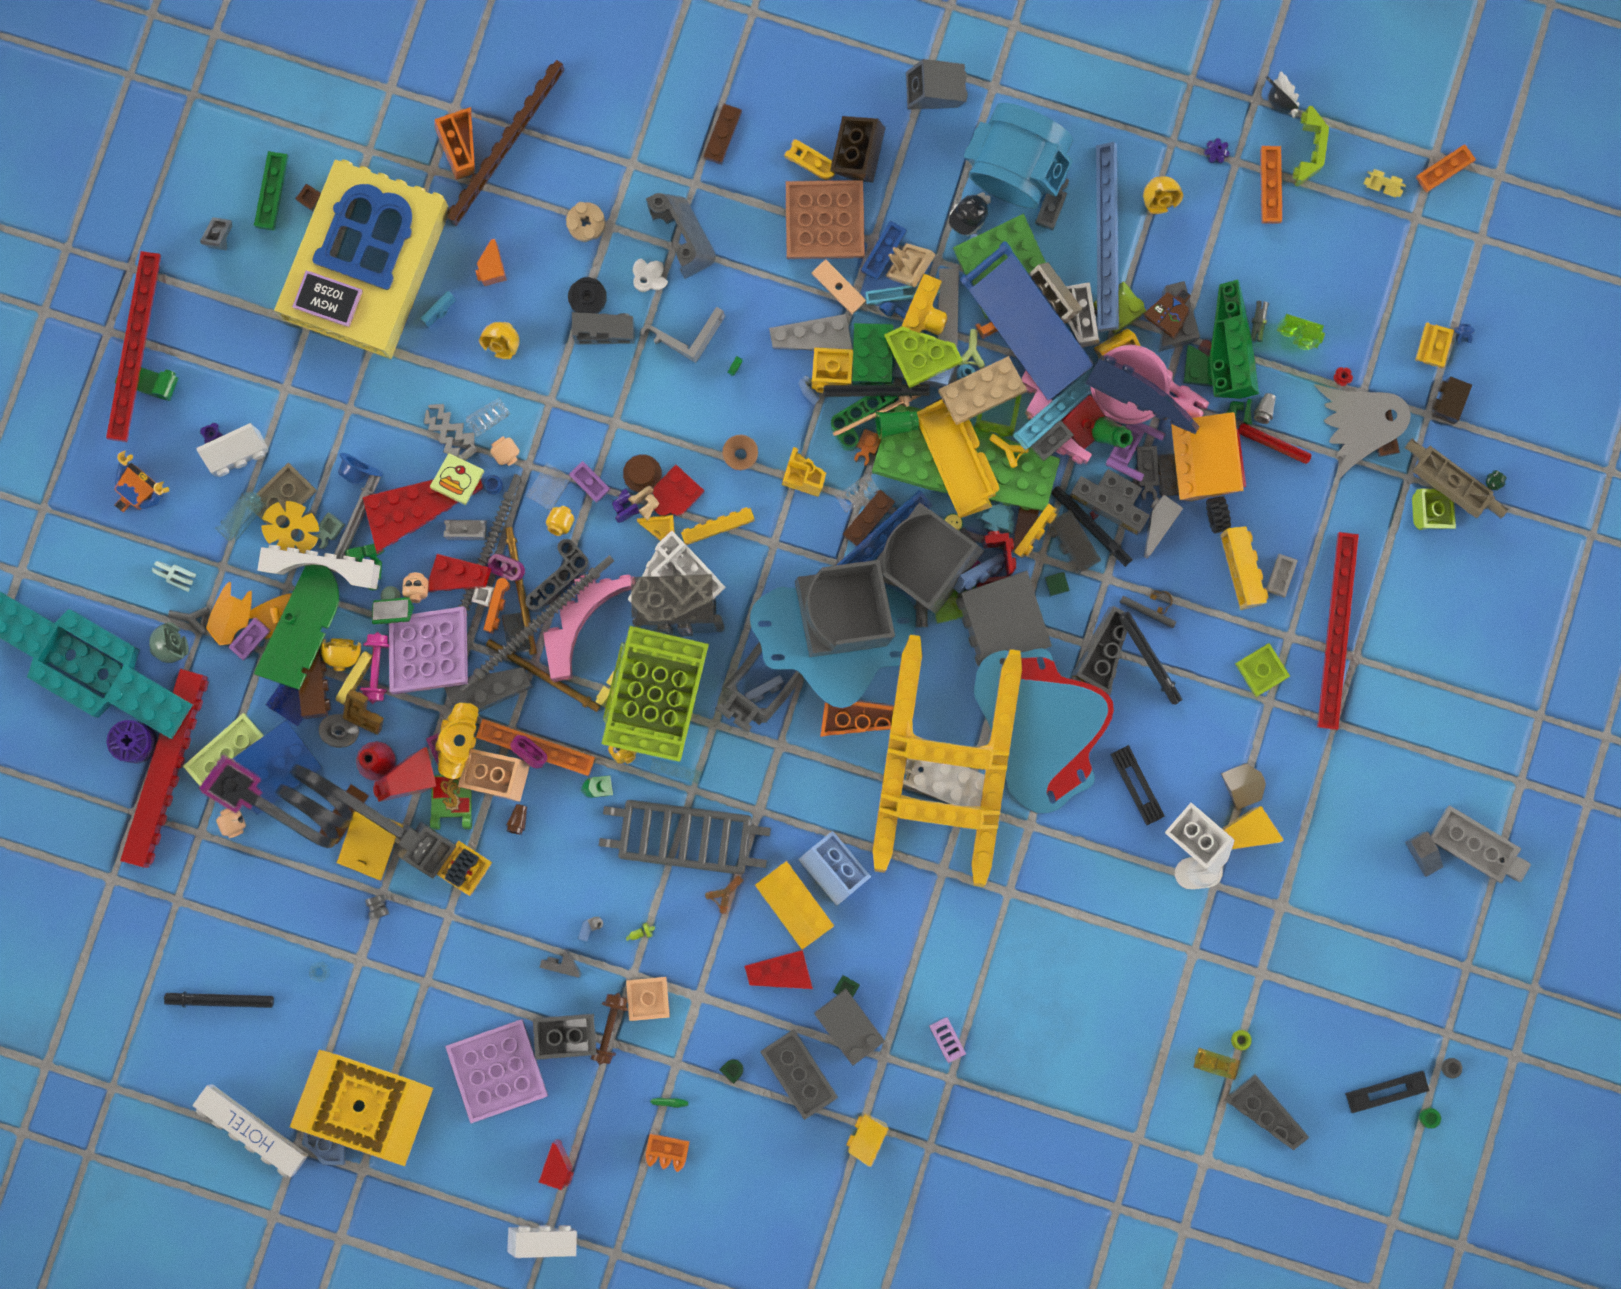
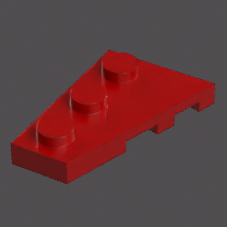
M803 950L744 966L750 986L813 989Z

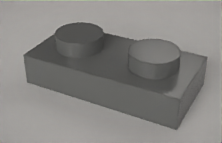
M1060 420L1031 445V449L1044 462L1074 435Z

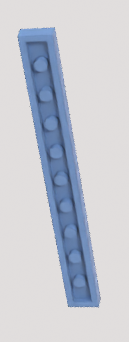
M1115 142L1096 145L1097 329L1100 332L1119 329L1117 144Z

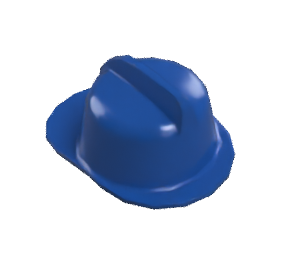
M340 453L342 462L338 474L347 481L359 484L364 482L370 475L383 476V473L377 468L363 463L347 453Z

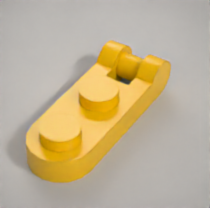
M796 139L792 141L790 150H787L784 154L787 160L798 164L821 179L829 180L835 176L834 173L830 172L832 160ZM798 150H799V151H802V154H801L800 157H799L798 155H796V153H797Z

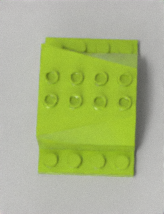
M629 625L626 642H621L606 703L603 716L606 725L601 744L680 762L709 644Z

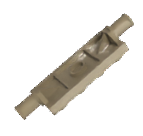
M1413 438L1404 447L1418 457L1419 460L1412 472L1447 496L1452 502L1462 507L1467 513L1478 518L1484 509H1489L1501 519L1508 512L1509 508L1495 499L1492 490L1433 447L1425 448Z

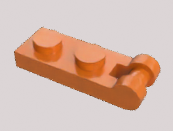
M499 578L495 585L483 629L487 633L494 634V631L498 630L500 625L499 612L503 611L505 606L504 594L510 589V583L505 578Z

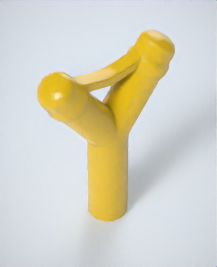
M994 433L989 438L990 441L1005 451L1011 468L1017 467L1019 457L1029 452V448L1025 450L1021 445H1009ZM1013 452L1020 453L1016 459Z

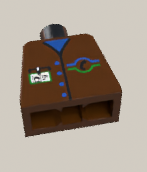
M1181 289L1176 297L1167 292L1144 313V317L1175 340L1190 313V308L1185 303L1191 295Z

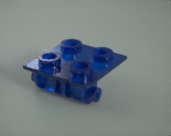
M279 684L266 703V706L298 727L304 719L301 716L299 690Z

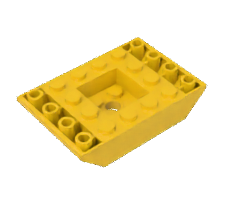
M319 1049L290 1128L405 1166L433 1088ZM357 1101H363L365 1104L364 1110L356 1112L354 1104Z

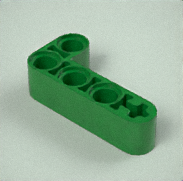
M865 396L832 417V432L841 429L834 426L837 420L843 421L844 427L892 404L894 401L896 402L898 396ZM870 400H875L878 406L870 408L867 403ZM858 410L862 415L859 418H853L851 412ZM854 428L835 436L844 450L853 451L857 448L859 437ZM846 437H853L855 443L848 445L844 442V439Z

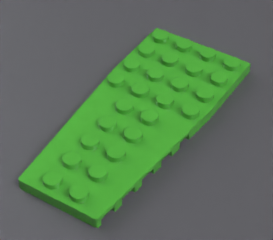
M901 404L891 409L890 412H900L907 410L909 412H918L922 409L912 406L906 407L902 406ZM973 426L980 441V446L976 449L977 453L982 452L986 455L999 485L996 496L989 498V501L1000 502L1005 506H1020L1024 510H1039L1042 513L1049 502L1060 458L1051 455L1043 462L1029 447V452L1019 457L1017 467L1011 468L1005 451L989 440L993 433ZM920 427L918 430L881 439L872 469L873 474L948 494ZM998 436L1009 445H1020V443ZM1013 452L1016 459L1020 453Z

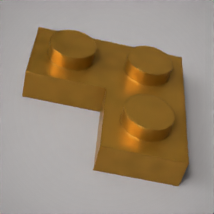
M350 689L346 695L343 719L378 735L382 730L384 718L366 710L368 697Z

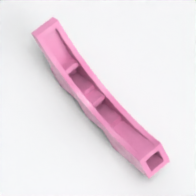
M1026 370L1021 378L1027 389L1026 392L1029 394L1035 393L1025 412V415L1028 416L1027 418L1031 420L1052 402V399L1047 400ZM1072 438L1056 451L1061 455L1067 454L1071 456L1074 462L1081 465L1083 463L1087 464L1092 455L1079 446Z
M581 575V576H579V579H574V580H575V582H576V581L579 582V581H580V577L584 578L585 576H584V575ZM622 575L616 580L606 578L600 580V583H596V580L593 579V583L588 584L589 587L585 586L584 591L581 590L580 595L577 594V603L575 601H568L567 606H563V610L559 609L563 629L554 627L548 629V632H543L550 677L553 682L573 679V650L578 634L586 620L610 598L622 592L632 590L636 585L634 576Z

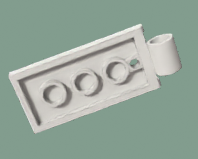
M907 758L905 775L907 776L903 780L904 785L952 805L980 806L985 775L967 767ZM919 767L923 768L922 772L918 771Z

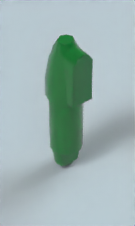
M652 1098L650 1100L652 1105L673 1108L686 1107L689 1104L688 1101L679 1098Z

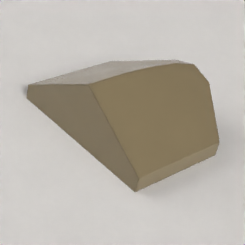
M1245 763L1221 773L1236 810L1262 800L1266 782L1262 773Z

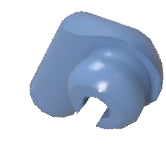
M804 376L802 380H799L798 384L803 395L812 404H815L820 397L809 387L812 384V380L808 376Z

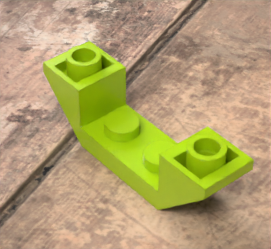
M1308 106L1306 111L1302 112L1300 123L1303 124V131L1315 132L1313 144H1316V148L1312 152L1311 163L1301 161L1298 167L1294 168L1293 179H1296L1295 186H1300L1318 173L1325 163L1329 126L1313 106Z

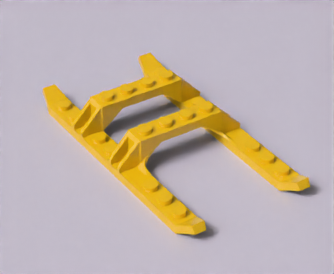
M910 635L901 656L873 843L875 872L885 873L893 853L898 817L901 819L976 829L971 861L974 886L984 887L993 861L1022 673L1021 653L1019 650L1010 649L1001 667L991 737L987 745L972 747L922 739L913 733V714L922 661L920 636ZM907 758L985 770L980 806H959L919 800L901 795Z

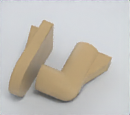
M647 486L638 494L628 498L631 505L634 503L638 505L643 500L648 502L639 510L646 520L650 519L653 510L659 505L657 499L651 494L653 492L651 486Z

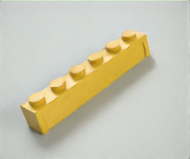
M745 507L740 512L736 513L734 511L729 513V516L725 517L723 515L718 517L717 520L706 521V524H697L694 526L695 528L683 529L681 534L684 543L689 545L754 522L755 519L751 508Z

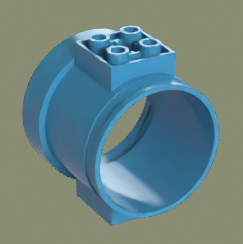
M999 103L989 123H979L973 133L969 146L965 150L964 158L973 166L968 176L978 187L1003 201L1020 207L1035 209L1038 207L1044 193L1057 196L1073 162L1067 155L1073 138L1061 125L1036 111L1016 104Z

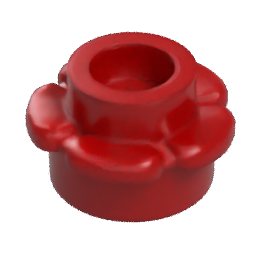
M1339 367L1333 376L1334 381L1340 386H1346L1353 380L1352 371L1347 367Z

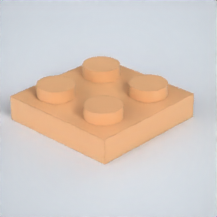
M667 977L626 980L629 1021L670 1017Z

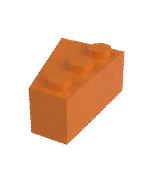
M471 107L434 119L435 131L455 179L458 180L474 174Z

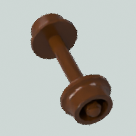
M619 992L615 995L607 994L606 1000L602 1002V1005L610 1007L600 1048L596 1047L597 1055H591L590 1058L597 1061L599 1065L603 1063L610 1064L612 1057L616 1056L615 1052L608 1050L618 1009L628 1010L626 1007L627 998L621 997Z

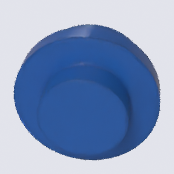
M490 475L485 478L483 488L488 494L496 495L501 492L503 482L498 476Z

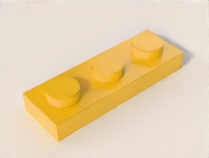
M1050 504L1046 506L1014 553L1021 558L1031 553L1034 548L1032 544L1036 539L1040 540L1043 536L1046 524H1051L1056 518V508Z

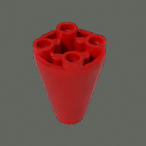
M379 741L369 742L362 746L356 757V767L359 773L366 779L377 781L397 764L392 748L386 743ZM368 756H369V757L372 756V761H371V762H369Z

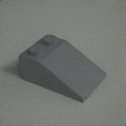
M847 989L814 1012L815 1016L853 1066L885 1042Z
M594 1014L533 1018L535 1060L597 1055Z

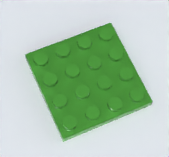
M1024 213L953 247L964 274L968 275L999 249V245L1004 241L1009 244L1013 253L1028 273L1039 264L1046 263ZM1003 254L972 280L973 285L975 286L1008 258L1007 255ZM980 306V309H981V311H982V313H983L985 319H987L988 316L986 315V313L983 311V309H982L981 306Z

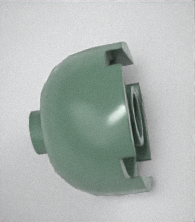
M167 622L152 632L149 638L150 652L158 660L165 663L179 661L189 652L187 639L185 636L181 638L178 633L180 631L178 626Z

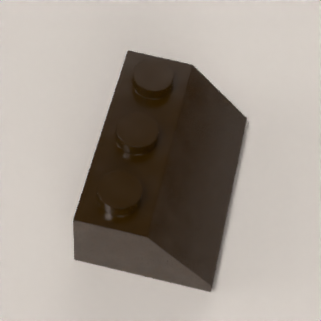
M842 116L830 172L851 180L874 182L886 129L879 119Z

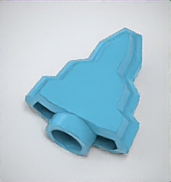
M993 501L990 502L991 508L982 510L977 514L976 519L985 524L984 530L987 532L999 531L1000 533L1002 531L1012 534L1015 525L1012 521L1014 515L1011 509L1012 505L1005 506L1003 503Z

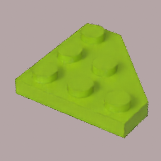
M903 326L884 335L909 388L963 363L955 343L946 342L928 334L918 333Z

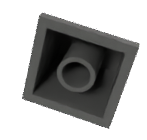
M922 59L906 71L907 109L958 108L964 104L968 96L965 82L967 78L965 64Z

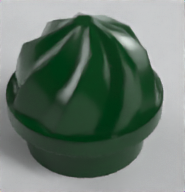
M1493 470L1492 473L1487 475L1486 485L1490 490L1498 491L1506 485L1507 477L1503 473Z

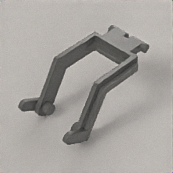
M758 642L743 665L723 686L722 697L727 702L724 705L719 703L715 708L728 719L733 716L735 718L733 723L746 733L752 728L749 725L752 720L758 725L766 723L803 677L796 671L768 708H759L738 692L736 685L749 672L762 654L760 642Z

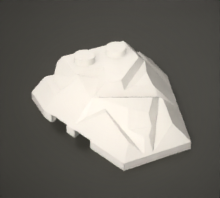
M671 531L657 544L654 555L646 564L647 568L642 577H639L628 600L654 628H657L713 601L726 587L693 551Z

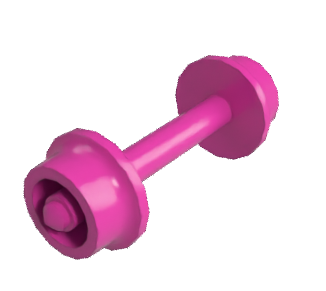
M379 632L368 634L366 643L363 644L365 647H372L373 651L370 688H360V691H362L364 696L368 697V701L372 704L376 701H383L384 694L387 693L386 689L378 688L380 652L381 648H389L388 636L381 635Z

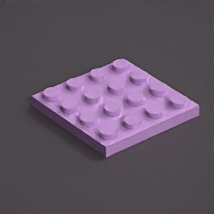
M464 606L416 613L411 615L409 622L389 623V687L392 695L468 684L467 612Z
M523 1019L445 1046L470 1123L548 1096Z

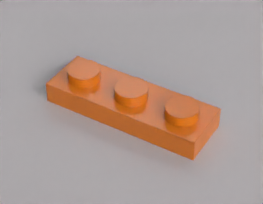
M1464 144L1418 174L1415 178L1425 192L1428 193L1472 164L1476 159Z

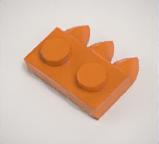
M650 1133L646 1150L647 1164L651 1167L659 1157L662 1169H665L673 1159L674 1169L676 1172L680 1171L685 1165L690 1141Z

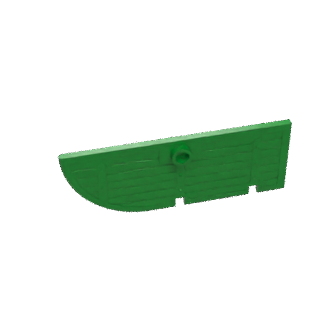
M305 566L254 675L300 690L307 675L301 671L303 668L310 669L326 635L320 631L322 627L329 629L339 604L338 584L335 576L327 566Z

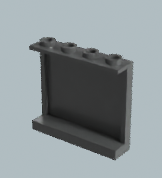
M1027 571L1019 572L995 582L956 594V604L959 610H962L964 616L962 618L963 625L969 631L970 636L968 639L971 647L975 649V661L978 667H980L981 662L986 657L998 651H1009L1012 649L1026 652L1052 646ZM1004 658L1000 659V664L1004 663Z

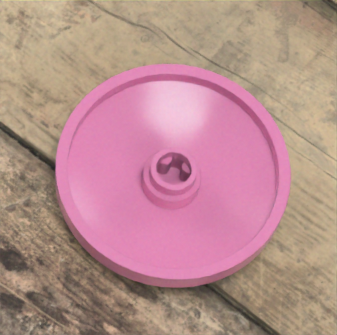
M1124 345L1116 347L1104 355L1105 357L1106 355L1114 357L1117 360L1116 362L1121 365L1127 364L1133 367L1135 372L1157 385L1169 395L1170 376L1161 358L1151 350L1137 345ZM1091 387L1092 397L1104 415L1116 422L1138 424L1154 417L1150 410L1140 411L1132 402L1124 404Z

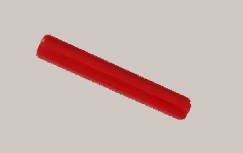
M1242 423L1238 428L1240 435L1302 463L1308 464L1312 457L1311 453L1247 424Z

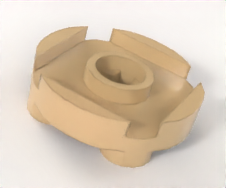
M578 202L568 212L566 225L573 238L581 242H589V240L597 239L602 235L605 229V218L597 205L589 202ZM589 218V222H591V224H586L585 227L582 226L583 223L581 220Z

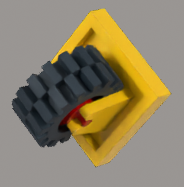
M458 841L455 849L436 875L471 896L493 862L461 841Z

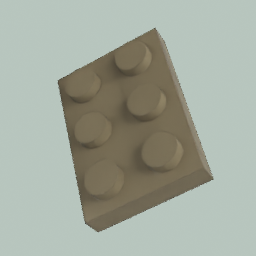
M288 462L246 504L262 519L265 511L271 505L279 502L286 512V501L303 505L317 490ZM284 515L278 516L276 518L277 525L281 527L288 518ZM263 520L267 525H273V524H271V523H269V522Z

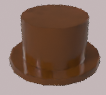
M639 454L626 462L623 469V478L631 490L639 493L647 486H651L654 489L655 485L662 478V470L659 463L653 457Z

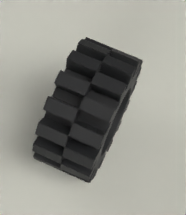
M1219 496L1207 499L1206 510L1212 532L1214 534L1231 528L1230 511L1228 510L1225 497Z

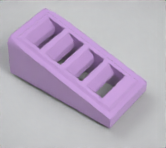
M947 1017L929 1026L947 1063L966 1054ZM947 1025V1029L937 1033L936 1029ZM949 1032L951 1033V1036L943 1040L940 1039L941 1036ZM954 1039V1044L946 1048L944 1047L943 1044ZM958 1047V1051L948 1055V1051Z

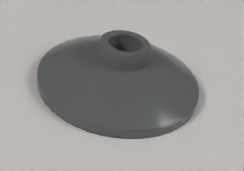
M333 714L321 721L319 735L326 744L332 747L343 748L352 745L357 740L359 727L343 719V714Z

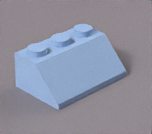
M833 831L798 859L836 906L871 877Z

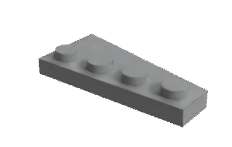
M846 314L769 328L773 349L814 351L815 347L853 350Z

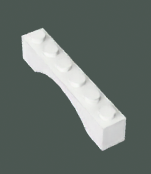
M269 545L268 548L261 547L257 571L284 575L301 566L324 565L337 571L351 585L377 589L380 566L375 565L374 560L362 559V562H356L354 557L344 556L343 559H336L337 555L325 553L323 557L318 556V552L306 550V554L299 553V549L287 547V551L280 550L281 546Z

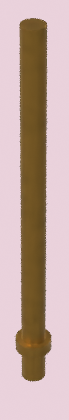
M513 527L505 528L507 537L505 543L508 545L510 558L519 561L516 547L517 538L514 537ZM522 578L515 581L523 624L528 627V623H531V618L525 601L526 593ZM533 634V636L529 635L527 640L530 655L537 654Z
M491 639L486 643V646L497 653L498 649H503L500 644ZM511 652V655H507V659L583 704V707H589L595 712L599 711L601 705L592 701L590 696L582 695L561 681L553 682L548 673Z

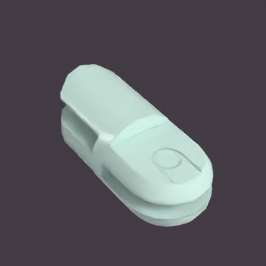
M160 561L154 563V565L169 573L152 567L153 573L165 578L167 583L189 592L190 588L174 580L177 579L192 585L193 580L178 574V571L193 578L196 577L195 573L177 565L170 566Z

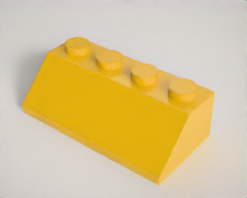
M1246 526L1226 529L1220 537L1240 611L1266 604L1268 592L1262 586L1263 574L1256 564L1258 556L1256 550L1252 549L1251 542H1253L1251 531H1247Z
M787 861L755 884L802 950L834 927L833 923Z

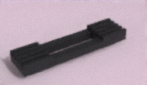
M1127 745L1111 753L1110 755L1146 826L1165 817L1130 746ZM1132 766L1150 801L1144 805L1125 770Z
M1419 1071L1390 1081L1345 1093L1350 1112L1356 1113L1430 1090L1424 1071ZM1406 1084L1407 1091L1372 1101L1369 1100V1093Z

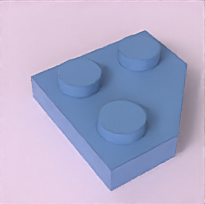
M304 1132V1146L323 1165H345L346 1146Z

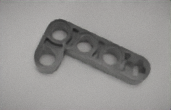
M563 539L558 543V551L566 562L526 597V605L531 611H542L575 582L574 579H579V576L584 575L589 570L590 562L572 540ZM566 544L572 545L570 553H563L562 551ZM578 559H584V567H575L576 561ZM569 572V580L562 581L560 579L561 574ZM554 585V593L547 594L545 591L546 587ZM540 592L547 598L546 600L539 594ZM534 598L538 600L539 605L537 607L533 605L532 600Z

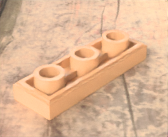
M826 259L812 272V275L852 315L866 303V299ZM836 286H841L842 289H841V290H837L835 287H836Z

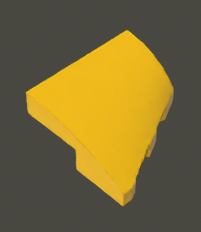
M793 447L781 485L819 497L826 472L816 467L809 458L805 459L798 453L799 449Z

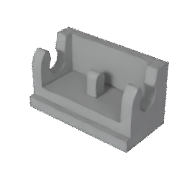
M486 520L444 521L446 525L444 537L447 540H486Z

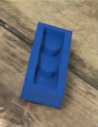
M890 220L864 263L861 272L878 281L890 261L889 254L895 253L893 247L898 248L907 229Z

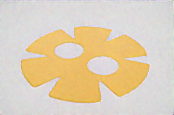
M286 501L285 512L281 504L277 502L271 505L262 517L263 520L273 524L262 525V533L268 544L279 540L276 546H281L280 550L287 551V547L295 548L296 545L300 553L305 554L306 550L310 551L318 541L317 537L308 533L319 532V525L315 516L310 513L302 517L306 507L299 503ZM284 515L289 519L290 524L287 528H281L277 525L276 518L278 516ZM292 530H302L305 535L304 539L300 542L293 540L291 537Z

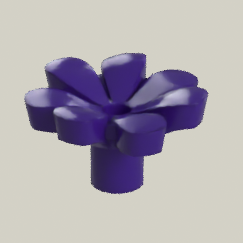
M1216 138L1214 143L1212 141L1206 143L1208 149L1204 150V154L1206 156L1210 155V163H1214L1216 159L1218 163H1223L1224 157H1229V151L1226 150L1229 146L1227 142L1221 143V139Z

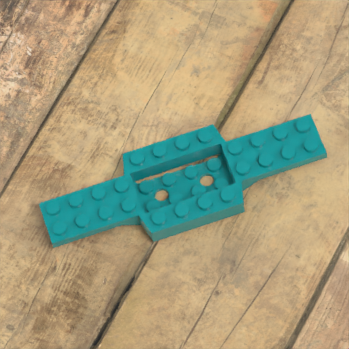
M0 591V638L33 657L27 678L93 717L99 718L111 705H114L168 738L173 739L193 704L134 669L140 649L71 609H68L54 623ZM68 632H70L71 634L75 635L76 637L82 639L83 641L87 642L88 644L92 645L93 647L99 649L100 651L104 652L105 654L109 655L110 657L116 659L117 661L121 662L122 664H124V666L120 665L119 663L115 662L114 660L110 659L109 657L103 655L102 653L98 652L97 650L93 649L92 647L86 645L85 643L81 642L80 640L76 639L75 637L69 635ZM74 650L76 657L68 661L66 659L67 651ZM47 663H51L56 667L60 668L61 670L67 672L68 674L72 675L78 680L84 682L85 684L104 694L105 697L103 698L95 692L89 690L88 688L84 687L83 685L79 684L73 679L67 677L66 675L47 665ZM102 669H107L109 673L105 680H101L98 676L99 671Z

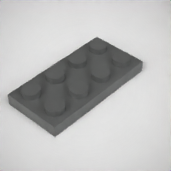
M794 1029L760 1051L804 1120L838 1098Z

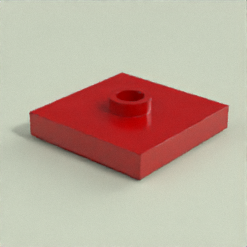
M1089 395L1061 421L1073 433L1072 439L1079 446L1086 449L1095 441L1092 436L1095 421L1105 415L1093 397Z

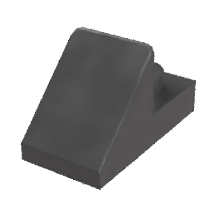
M213 217L200 243L209 248L227 251L226 238L232 228V221Z
M568 949L564 951L561 964L559 959L547 957V960H541L539 968L578 978L581 977V971Z

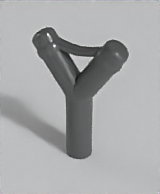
M204 607L190 614L170 610L168 618L187 621L196 632L202 635L205 633L204 619L210 613L208 607ZM199 617H202L201 624L196 620Z

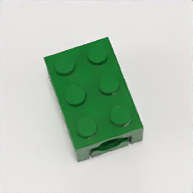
M854 323L852 385H885L892 383L893 353L884 335L893 331L894 324Z

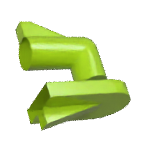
M648 922L644 923L643 927L647 937H653L651 931L655 930V927H649ZM642 928L630 932L629 936L625 938L627 941L630 939L637 940L645 935Z

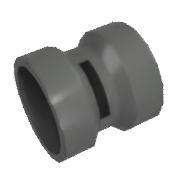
M385 895L365 900L366 906L370 910L368 913L370 920L389 915V910L385 907Z

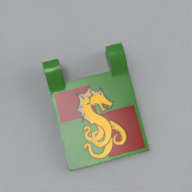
M434 775L436 787L432 788L430 828L440 830V818L462 817V828L472 829V790L458 787L460 778L449 779L443 775Z

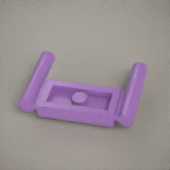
M1144 423L1126 424L1125 427L1131 431L1133 436L1131 445H1127L1125 448L1114 447L1105 465L1142 481L1145 474L1127 467L1144 433L1162 441L1166 434Z

